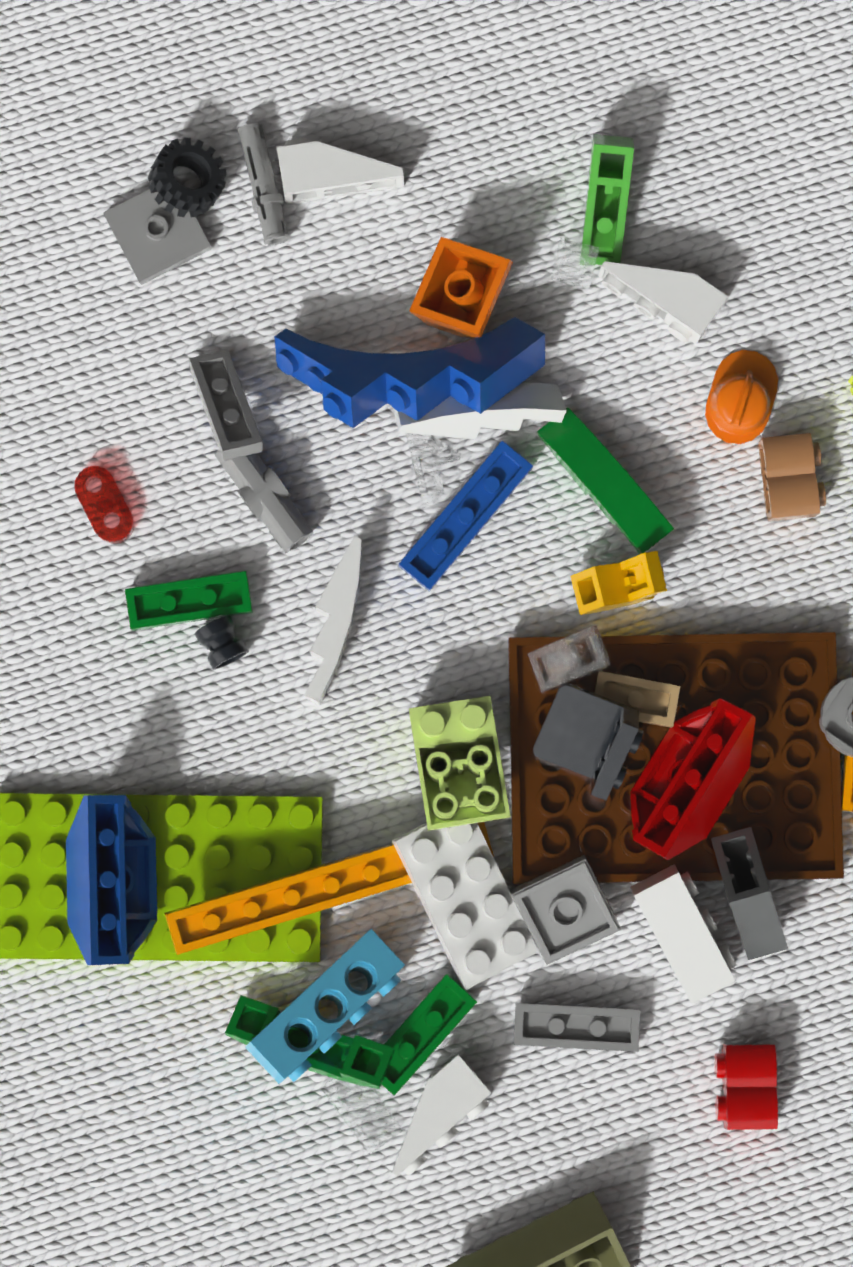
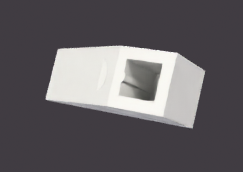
M604 261L598 275L603 279L602 284L606 289L617 296H622L624 293L636 302L634 306L639 312L650 319L658 317L669 325L668 331L683 342L691 340L697 344L728 299L727 295L695 273Z
M459 1053L455 1054L426 1080L392 1169L396 1177L403 1171L408 1176L411 1175L427 1160L423 1155L427 1149L434 1143L441 1148L459 1132L455 1125L467 1115L473 1120L489 1106L490 1103L486 1097L491 1094L490 1089Z

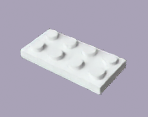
M427 823L392 840L464 989L468 990L539 952L477 823L429 831Z

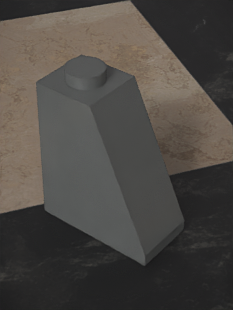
M748 827L711 838L729 905L748 960L787 950L788 946L752 828Z

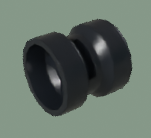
M230 615L216 619L194 633L200 645L206 646L207 650L211 651L207 659L213 670L222 668L249 652L244 641L235 638L236 634L234 631L236 625Z

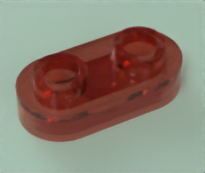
M90 466L83 469L76 477L74 488L95 533L100 539L110 544H119L126 541L134 531L135 521L114 477L107 469L100 466ZM98 479L102 482L101 489L95 493L88 491L89 482ZM110 515H117L120 518V523L115 528L106 527V519Z

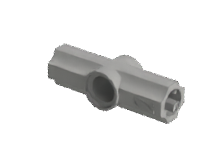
M219 450L214 454L239 488L237 492L257 520L261 519L270 534L285 553L296 549L314 534L311 527L289 499L291 495L271 467L267 469L259 458L258 453L225 461L222 460Z

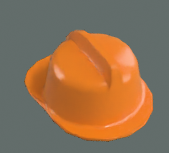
M740 350L731 353L721 361L715 372L705 411L708 427L719 439L733 444L746 443L760 435L767 425L777 394L778 376L775 366L766 356L756 351Z

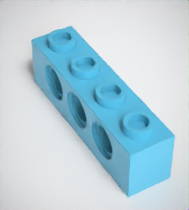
M370 929L250 1041L245 1048L278 1084L287 1077L295 1082L312 1066L307 1058L317 1048L323 1053L328 1051L342 1037L337 1030L348 1019L355 1025L372 1009L367 1001L375 993L379 992L384 997L401 981L397 973L405 964ZM358 971L366 977L368 982L366 990L357 991L351 987L348 980L350 972ZM328 999L336 1004L338 1008L336 1019H326L320 1014L318 1009L320 1000ZM298 1027L306 1032L308 1036L306 1047L297 1048L289 1042L288 1031L290 1028Z

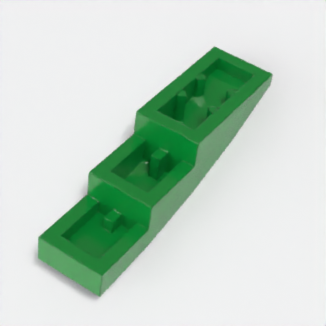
M567 407L562 423L548 422L536 432L585 495L589 494L613 525H617L639 554L645 553L673 531V526L615 457L572 410Z

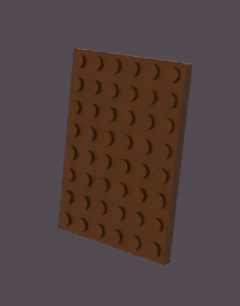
M836 632L508 638L513 884H524L585 855L599 883L641 882L674 864L680 875L688 871L692 881H723L711 838L748 827L752 828L767 880L844 879L840 752L828 742L819 725L822 702L829 690L837 684ZM602 671L680 686L674 722L696 710L710 706L711 702L719 698L756 717L750 768L706 839L670 860L661 857L633 840L632 830L634 827L631 816L630 792L670 727L639 722V729L644 731L640 745L635 754L628 752L623 765L627 766L624 780L619 789L612 787L607 800L591 795L592 778L535 756L533 753L534 743L561 684L571 683L594 693L598 672Z

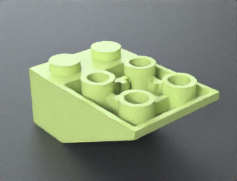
M491 696L409 708L428 831L510 818Z

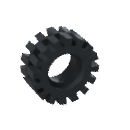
M184 137L181 143H179L178 139L171 141L169 146L166 144L162 148L148 175V181H152L149 186L150 192H159L154 199L158 205L165 201L168 203L165 208L167 212L171 213L174 208H177V216L185 217L189 211L191 218L197 217L200 212L206 213L214 205L225 187L226 181H224L227 172L226 168L220 169L224 162L221 156L215 159L212 157L216 151L213 147L210 146L205 151L202 149L203 141L197 140L193 146L191 145V138ZM182 166L193 170L201 180V187L198 189L184 187L174 177V169Z

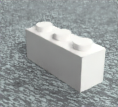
M674 864L631 886L636 901L691 1004L736 982L730 969L736 967L737 964L726 944L720 947L717 946L711 933L717 931L718 928L708 909L698 910L692 897L698 895L699 892L688 871L680 875Z

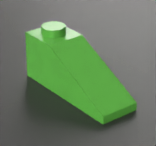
M593 134L580 263L602 265L604 261L621 263L634 155L633 138Z

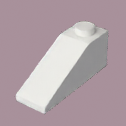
M306 138L291 139L285 142V146L277 147L286 204L404 187L402 167L322 142H308Z

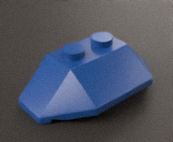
M84 795L66 838L67 923L87 965L129 964L135 956V951L144 942L158 921L156 837L141 816L132 808L131 802L126 795Z

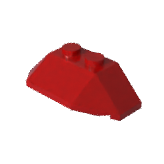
M719 698L711 702L710 706L696 710L674 722L673 727L669 728L630 792L631 816L634 827L632 833L635 842L670 860L707 838L750 768L756 720L753 714Z

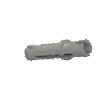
M250 123L241 126L238 129V134L253 189L254 199L252 206L260 219L264 244L277 245L289 240L282 211L284 200L282 194L278 193L263 125Z

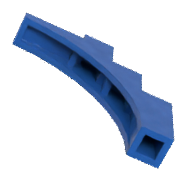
M516 317L483 334L482 337H476L463 343L435 350L411 353H366L339 349L309 340L286 328L274 336L277 367L285 374L291 375L308 385L313 391L321 393L323 395L324 411L352 428L359 425L386 404L418 421L450 396L460 404L466 405L482 414L545 365V333Z

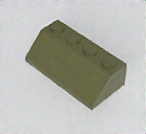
M594 1191L583 1197L572 1200L569 1204L546 1216L535 1219L530 1224L506 1236L499 1237L493 1243L469 1255L462 1256L456 1262L446 1267L631 1266Z

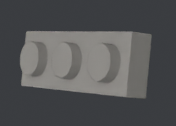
M229 350L189 358V368L222 460L225 461L263 452V442Z
M515 1003L514 1045L639 1052L640 1009Z

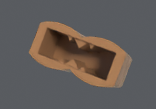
M811 433L762 438L758 442L767 521L809 518L819 515L820 507L826 505L824 483H817L815 467L821 466L819 443L812 442Z

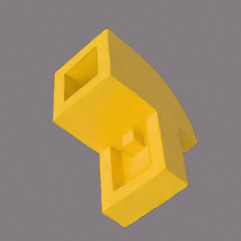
M658 551L645 552L619 563L594 566L571 575L580 615L637 604L653 599L654 595L667 591Z

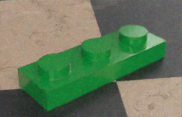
M246 571L125 589L130 629L132 631L221 618L226 615L235 616L253 613Z
M447 974L384 1043V1045L393 1047L395 1052L382 1085L394 1096L477 1003L471 995Z

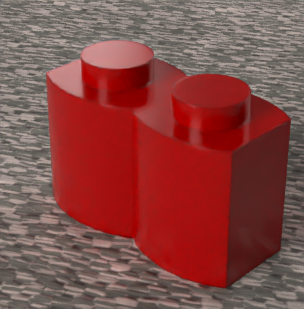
M775 1044L722 1045V1053H715L714 1061L715 1077L722 1078L723 1095H716L715 1101L717 1121H723L724 1129L727 1130L778 1129Z

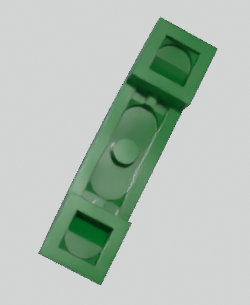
M240 995L225 1034L236 1041L248 1045L281 1012L277 1007ZM298 1027L289 1029V1042L297 1048L306 1047L308 1044L306 1032ZM342 1035L325 1053L317 1048L307 1058L312 1064L308 1070L341 1081L380 1089L395 1049L355 1035L354 1038Z

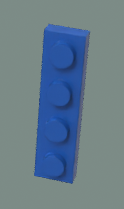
M501 441L401 560L398 566L430 592L530 473L533 465L504 441Z

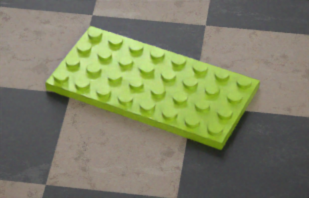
M0 793V959L84 960L67 923L66 838L84 795L121 794ZM126 795L131 802L132 808L141 816L156 837L158 921L144 942L135 951V956L132 960L320 962L321 911L179 955L175 952L164 913L322 865L323 797Z

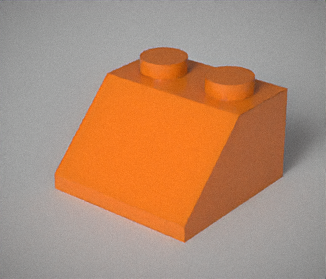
M441 237L409 311L426 325L459 337H482L513 262L510 259Z

